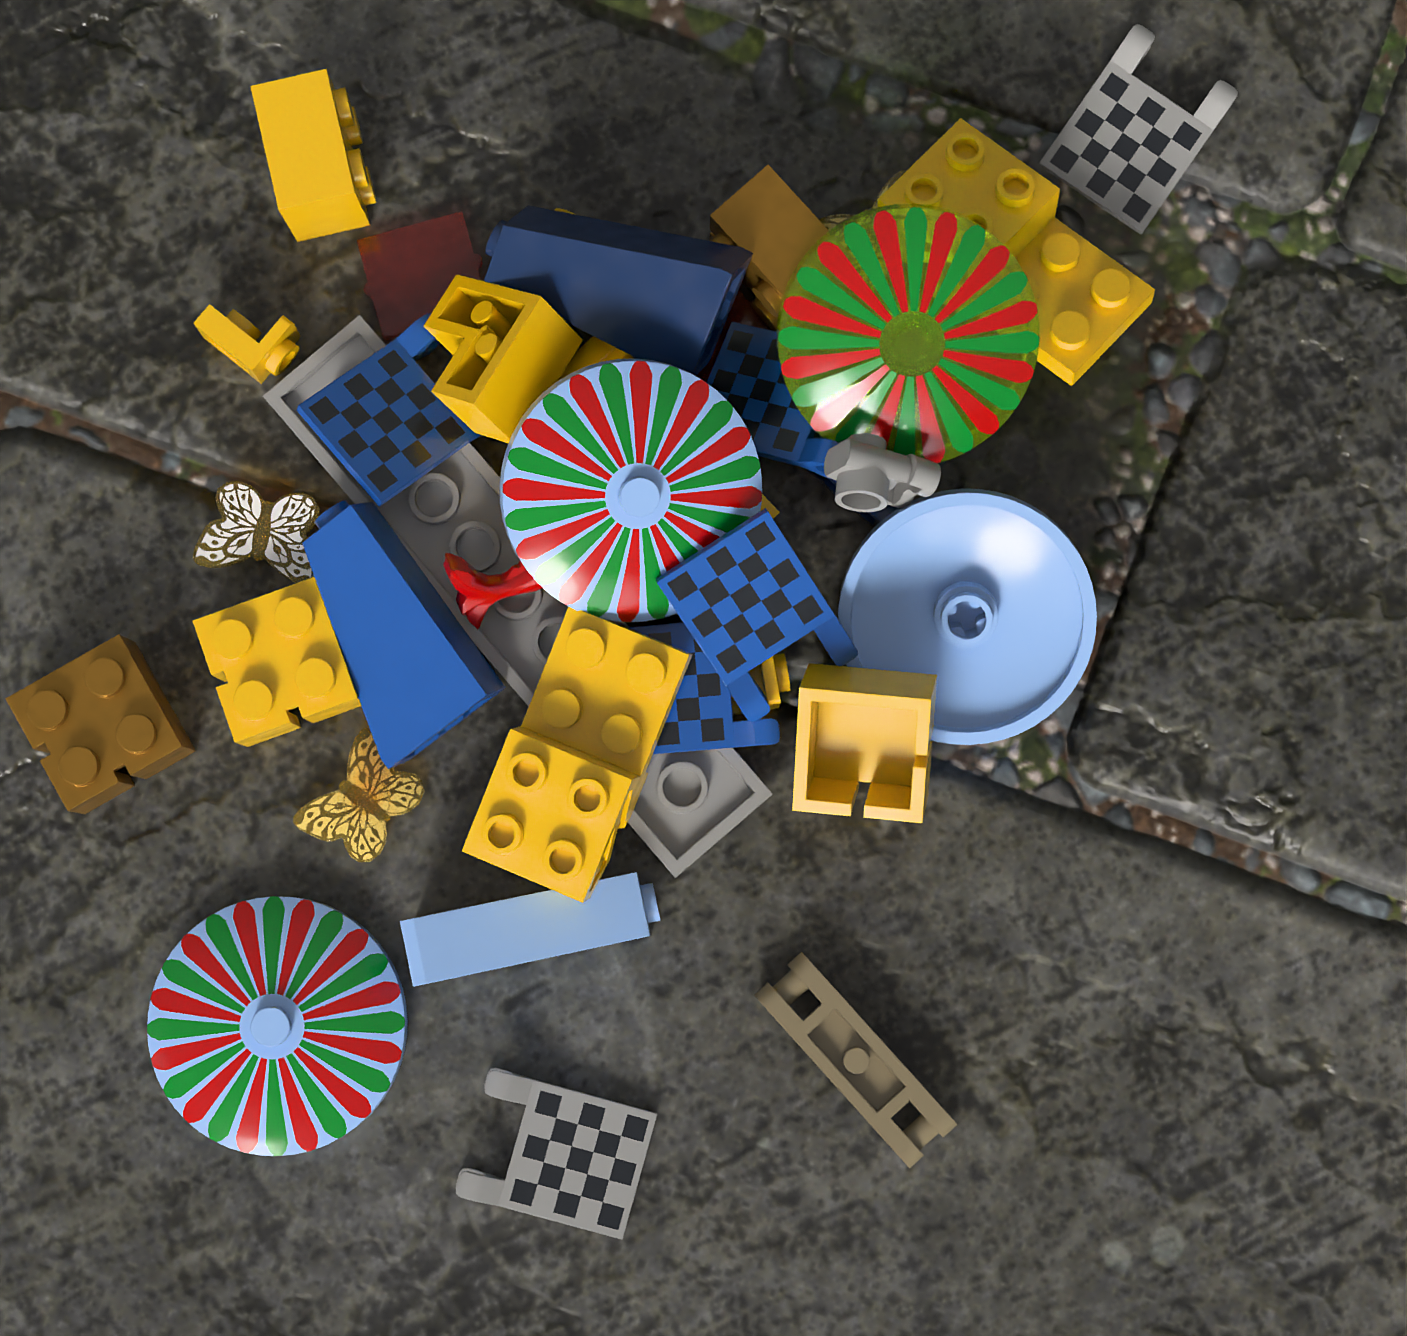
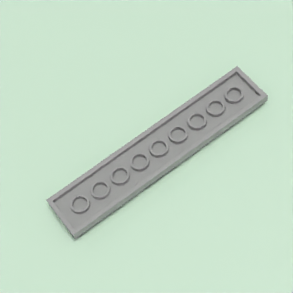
M359 315L265 393L263 397L354 504L367 502L375 504L474 644L529 707L568 606L550 595L544 588L498 600L488 608L480 628L477 630L468 621L467 617L461 614L456 602L458 591L451 583L443 565L445 553L462 557L472 567L487 575L504 573L510 567L519 563L520 559L511 545L502 519L500 477L469 443L379 507L296 411L298 405L386 346ZM613 621L615 623L628 627V625L625 622ZM734 748L653 754L646 770L648 773L628 824L670 873L677 878L773 794Z

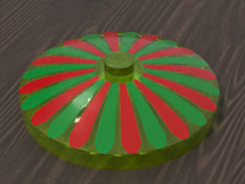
M913 203L894 204L871 209L845 220L821 237L805 254L795 268L782 297L776 331L777 352L783 378L793 402L811 427L824 439L841 443L854 434H875L886 440V450L905 456L913 454L939 463L968 452L984 442L1008 420L1019 405L1033 376L1038 357L1040 342L1038 309L1032 288L1018 261L1006 246L986 228L972 219L946 208Z

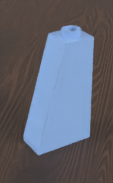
M635 872L599 880L590 899L583 903L554 890H548L400 921L412 984L415 987L651 936L649 923L661 920L653 883L640 885L638 873Z

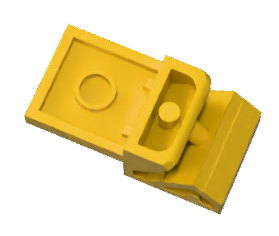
M960 118L878 198L877 212L886 210L895 219L901 258L903 261H907L904 227L906 214L911 207H920L924 211L928 222L923 262H929L937 219L944 212H950L955 215L958 230L933 293V299H935L964 233L974 225H979L985 229L984 246L942 304L944 307L977 268L989 250L996 246L1004 245L1010 251L1006 267L952 313L955 315L1009 273L1024 272L1028 281L1020 294L964 322L967 324L978 318L981 319L1021 301L1036 303L1038 313L1031 321L996 331L1001 335L1023 331L1036 333L1040 337L1039 346L1027 354L1066 383L1073 386L1148 308L1153 301L1155 289L1055 218L1060 193L1059 187Z
M568 606L522 725L511 728L462 852L582 903L590 899L610 861L617 830L625 828L631 818L648 775L646 772L693 654L613 621L605 620L582 610L576 611Z

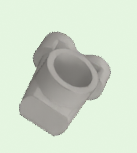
M858 433L851 435L848 439L828 450L824 461V473L827 477L837 480L835 502L839 506L857 512H875L884 509L887 505L898 509L910 505L917 494L923 497L932 495L941 478L940 465L913 454L905 456L886 450L887 442L884 438L875 434Z

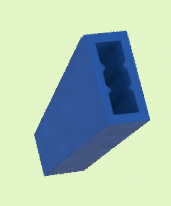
M344 500L326 510L315 520L314 523L319 530L302 544L379 756L385 766L390 769L411 760L506 687L375 504L367 502L349 505Z

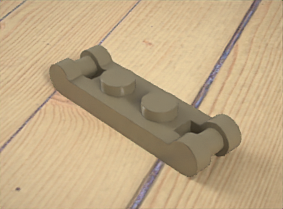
M800 952L787 964L791 970L773 987L767 982L754 996L902 1161L911 1168L924 1156L920 1150L937 1134L944 1138L957 1126L956 1122L810 960ZM809 989L821 1004L802 1020L790 1005ZM910 1101L921 1115L902 1131L891 1117Z

